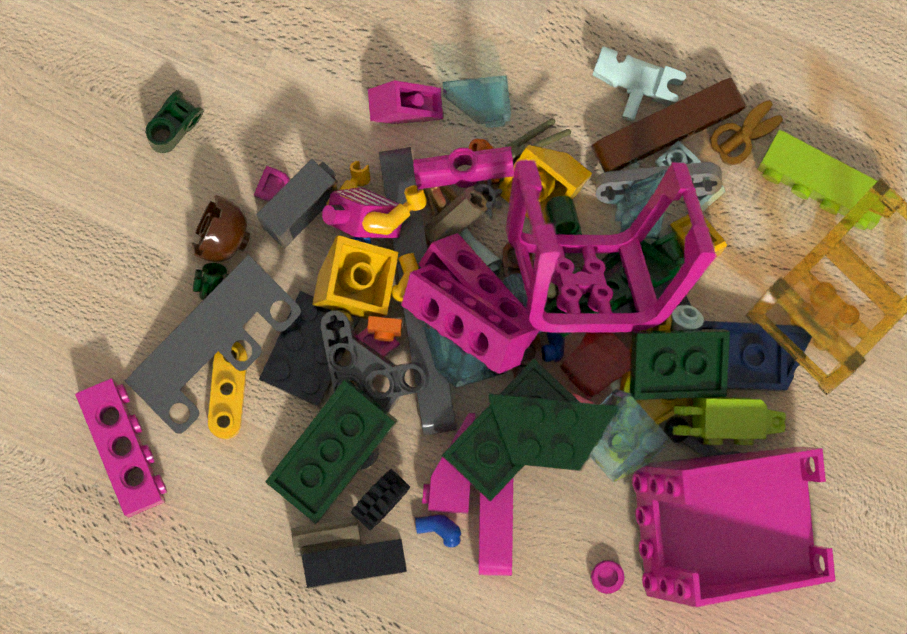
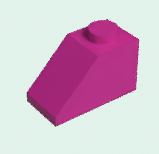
M394 80L368 89L370 121L403 124L443 119L441 88Z

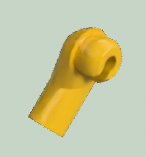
M408 253L398 258L404 275L398 285L393 286L392 295L399 302L403 301L410 272L419 269L414 253Z

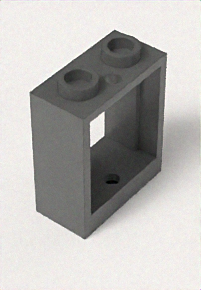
M311 159L256 214L261 227L284 249L323 211L330 198V194L333 191H338L336 185L338 181L335 179V172L323 161L318 165Z

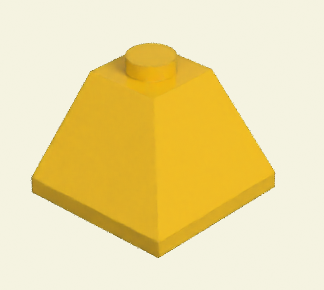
M528 145L516 161L535 160L542 184L538 200L545 224H547L545 210L547 202L557 196H568L574 199L593 174L568 153ZM513 176L505 177L498 189H502L500 196L508 203L510 202ZM526 209V214H525V216L529 219V216H528V213H527V209Z

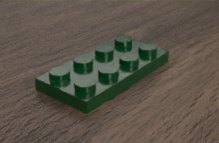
M535 359L499 394L580 402ZM491 404L442 454V457L489 502L525 466L512 463Z
M345 379L265 483L317 524L398 420L351 381Z

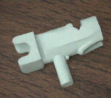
M602 47L592 75L612 87L621 86L628 89L627 94H630L622 115L623 119L632 122L635 120L643 95L653 98V102L667 107L678 102V95L670 92L667 85H682L687 76L684 72L668 66L662 68L634 58L631 55H627L623 62L618 63L616 59L618 51Z

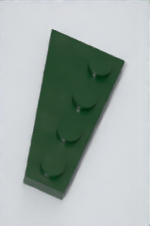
M645 240L640 242L653 288L677 275L680 270L678 264ZM619 252L609 253L601 260L605 264L604 276L607 286L613 291V297L610 301L612 311L633 300ZM591 292L582 294L579 300L581 313H599L593 311L588 306L587 301ZM557 298L544 308L546 313L567 314V312L557 307ZM569 332V333H558V334L561 335L562 337H565V336L571 334L572 332Z

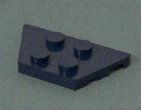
M704 321L703 325L698 329H726L730 331L727 389L778 392L788 390L794 378V372L800 366L805 356L804 352L810 340L817 332V327L718 321Z

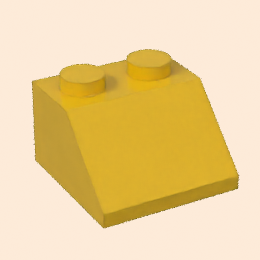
M336 236L318 273L312 305L331 310L342 309L350 315L368 319L369 316H387L399 252L343 236Z

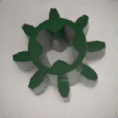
M207 263L203 266L202 270L196 269L192 291L200 292L199 297L201 300H204L229 275L227 274L226 267L219 263Z

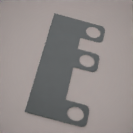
M248 254L137 367L125 382L175 433H183L198 419L199 410L180 389L218 351L237 370H246L261 355L262 349L242 326L258 312L276 331H285L300 316V306ZM285 301L289 304L291 315L288 320L278 322L272 318L270 308L274 302ZM238 340L247 341L252 347V355L246 361H238L232 356V345ZM176 403H183L189 408L190 417L183 424L173 422L169 416L170 408Z

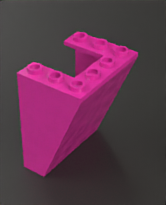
M802 446L633 465L632 485L637 498L635 516L640 527L641 540L639 542V552L643 558L644 574L642 576V584L646 591V596L692 607H701L836 581L833 549L814 545L808 481L826 482L823 448ZM810 457L813 458L815 463L814 472L810 467ZM820 555L822 556L825 564L824 572L822 571L819 563Z

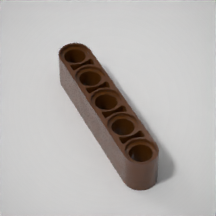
M728 78L603 137L592 144L591 147L604 173L619 171L674 145L678 140L682 141L738 114L747 106L733 79Z

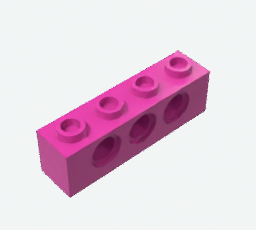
M458 233L432 242L418 265L423 268L433 264L530 330V336L525 348L527 349L540 330L532 326L526 308Z
M433 264L410 272L401 306L413 313L417 319L423 320L436 329L440 335L456 343L464 352L473 355L486 364L487 368L498 374L521 364L530 336V330Z
M111 378L75 393L124 516L130 518L165 503L163 494L167 493L165 483L160 474L154 475L150 464L154 463L155 460L148 444L142 446L138 433L143 432L136 414H129L126 403L130 402V398L123 383L118 385ZM116 408L119 412L117 422L113 425H106L103 420L104 413L108 409ZM123 438H128L131 441V450L126 455H118L115 449L117 442ZM133 469H141L144 473L142 483L137 486H131L128 482L129 473Z

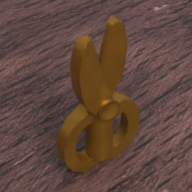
M770 100L762 102L749 112L742 127L735 123H726L719 126L713 132L710 139L711 148L716 153H719L723 163L730 166L742 163L751 153V140L765 137L780 125L783 120L781 115L760 122L772 107ZM733 131L735 133L718 145L717 140L724 132ZM741 144H745V150L737 157L728 156L729 153Z

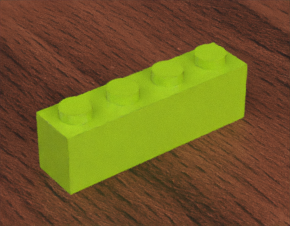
M780 129L757 169L763 172L762 176L766 180L774 184L781 182L791 187V192L802 199L812 198L821 203L819 206L824 211L833 215H837V213L849 218L848 222L861 230H866L867 228L872 230L879 223L896 191Z

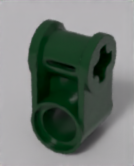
M180 90L173 92L146 126L145 133L151 148L158 153L172 151L187 132L193 129L203 116L204 109L200 106L197 108L183 98V93ZM164 129L170 132L169 137L164 141H157L153 138L158 130Z
M557 196L549 200L545 206L547 224H553L555 234L582 235L573 199L568 196Z

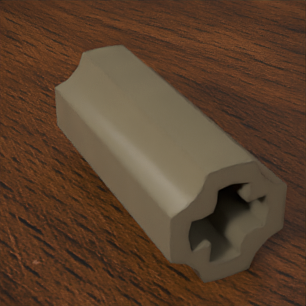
M472 187L467 188L425 226L426 237L432 243L456 233L460 235L488 210L486 207L487 200L481 192H477Z
M356 517L291 528L296 557L302 556L301 554L362 545Z

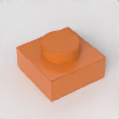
M369 316L368 334H373L375 340L393 341L394 337H401L402 319Z

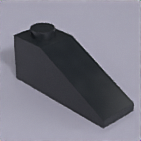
M402 539L301 554L308 589L407 572Z

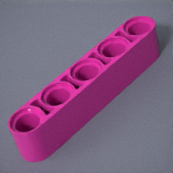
M513 479L491 502L480 493L478 575L512 576Z

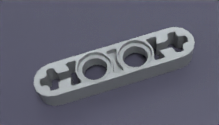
M712 162L687 164L690 176L693 178V185L697 196L715 194L721 189L722 170L717 164ZM670 166L602 173L596 179V197L606 204L649 201ZM638 181H646L651 186L648 188H638L634 184Z

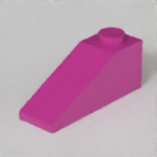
M468 413L449 447L475 421L476 413ZM442 457L431 475L430 484H424L422 503L429 504V512L468 514L470 483Z

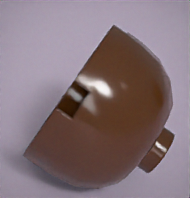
M215 195L216 203L209 202L195 233L199 235L200 240L199 244L192 242L191 254L211 262H224L232 258L238 249L244 251L250 239V233L246 232L247 219L241 208L230 200Z

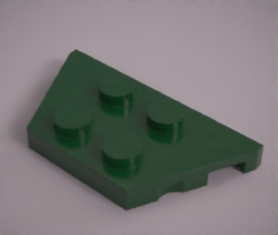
M489 394V401L512 463L519 465L582 471L593 449L599 444L606 428L619 411V406Z

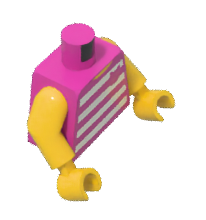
M354 161L350 165L351 180H346L338 191H333L330 194L327 205L323 208L322 218L327 225H331L354 237L399 238L402 223L410 216L411 210H421L426 206V197L423 189L418 191L417 186L412 185L405 189L404 194L407 202L402 205L365 188H358L357 186L367 185L371 181L369 165L361 169L360 162Z

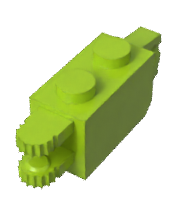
M748 397L693 398V406H674V414L679 416L692 415V427L678 425L673 427V434L704 438L703 444L723 445L724 439H734V444L754 445V439H766V435L785 432L786 413L767 409V405L762 399H751Z

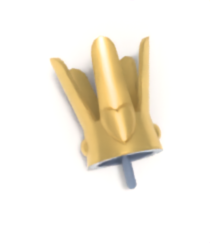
M449 185L423 189L424 193L427 194L433 218L435 217L432 201L438 213L445 209L446 201L442 192L451 202L458 197Z

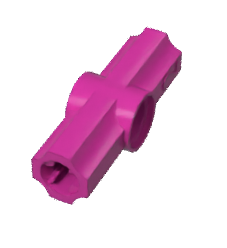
M511 146L480 151L458 148L451 152L450 155L413 160L415 181L418 189L453 184L460 188H469L478 181L512 177L514 175ZM462 165L471 166L465 171L457 170Z

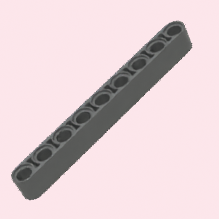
M411 147L379 152L386 198L402 205L407 202L404 194L405 189L416 185ZM411 210L410 216L401 225L399 238L392 239L394 251L399 252L398 258L408 253H414L417 264H419L426 253L427 244L421 210ZM397 259V271L400 281L404 273L399 259ZM404 308L412 362L424 365L429 373L427 386L417 392L423 434L431 435L456 431L442 337L436 329L423 320L417 319L413 313ZM413 369L417 387L420 385L422 377L418 370Z

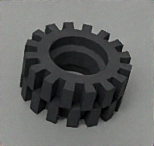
M389 469L364 494L350 513L371 531L395 507L411 486L396 472Z

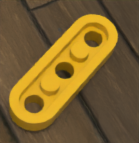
M235 342L232 345L231 351L236 353V360H248L245 348L240 343ZM219 351L214 355L208 427L217 438L231 439L239 433L242 426L247 369L244 371L237 370L230 362L225 361L224 356ZM225 384L233 386V391L229 395H224L221 392L222 386ZM222 416H227L230 419V424L225 428H221L218 425V421Z

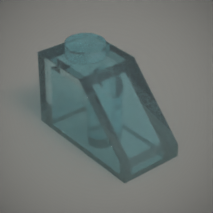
M507 76L442 82L443 96L476 123H485L486 127H499L505 125V121H510L511 108Z
M661 170L625 190L623 202L617 201L615 221H620V233L630 228L654 194L667 170ZM664 213L645 238L659 239Z

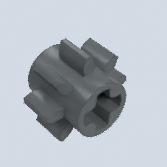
M491 179L486 184H479L477 182L474 185V190L477 192H481L482 195L483 193L488 194V201L486 202L488 210L483 214H487L489 219L493 217V208L502 209L503 205L500 201L495 200L496 197L502 194V189L494 190L491 187Z

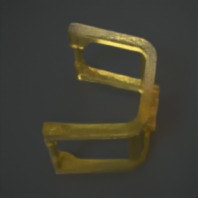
M882 178L871 187L819 244L784 278L780 277L745 315L754 325L758 323L819 383L817 387L826 396L850 377L866 361L864 356L907 313V295L901 298L841 240L868 211L888 219L897 211L907 221L906 200L898 195ZM824 256L886 314L872 330L859 319L860 314L857 308L853 305H848L836 294L832 284L820 282L810 272ZM799 281H802L812 291L810 301L814 306L819 307L817 311H815L813 305L807 303L793 289ZM777 303L789 314L790 322L794 326L803 327L813 337V343L817 349L830 353L839 362L828 375L766 316ZM834 322V325L840 330H848L850 328L861 341L853 347L839 335L835 327L829 324Z

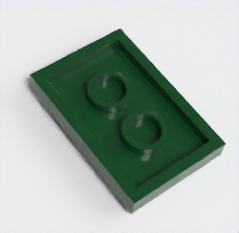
M726 329L632 331L629 397L633 400L727 397L730 331Z

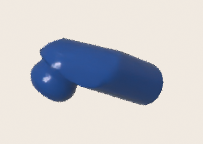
M547 332L549 345H544L541 348L542 359L545 362H558L564 356L565 337L558 333Z
M445 515L415 518L417 534L436 532L443 538V544L449 548L460 544L461 530L459 526Z

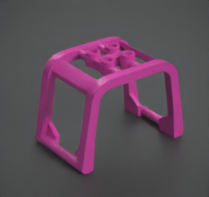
M520 160L515 164L505 230L508 241L516 252L528 298L526 311L529 321L534 328L540 331L552 333L644 331L655 327L667 320L717 256L686 163H671L654 194L630 228L613 235H556L553 224H545L538 200L542 184L535 160ZM683 196L692 223V227L685 236V262L657 300L640 242L644 240L671 202L679 201ZM526 209L533 234L522 232ZM619 252L637 313L612 312L610 301L613 297V291L607 286L605 280V264L596 257V253ZM528 253H536L533 269ZM565 253H582L585 264L581 272L573 274L574 264L566 258ZM550 281L557 285L559 289L556 301L557 307L567 312V314H553L544 311ZM591 292L587 301L588 306L593 311L599 313H581L579 300L582 294Z

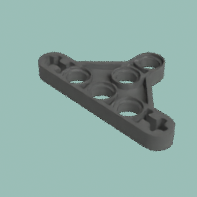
M335 309L323 316L321 331L333 392L337 390L345 379L354 381L360 390L390 413L400 396L417 393L427 386L429 373L424 365L418 362L399 365L392 363L356 337L353 319L347 311ZM334 315H336L339 321H344V327H341L339 330L340 337H348V341H342L333 345L332 340L339 338L336 328L330 327V322L335 319ZM339 348H346L350 351L352 360L348 366H342L336 361L335 353ZM408 369H416L420 372L422 381L419 386L411 387L406 383L405 373ZM378 374L385 375L389 379L390 387L385 393L377 391L373 386L374 377ZM378 447L361 469H366L377 461L379 456Z

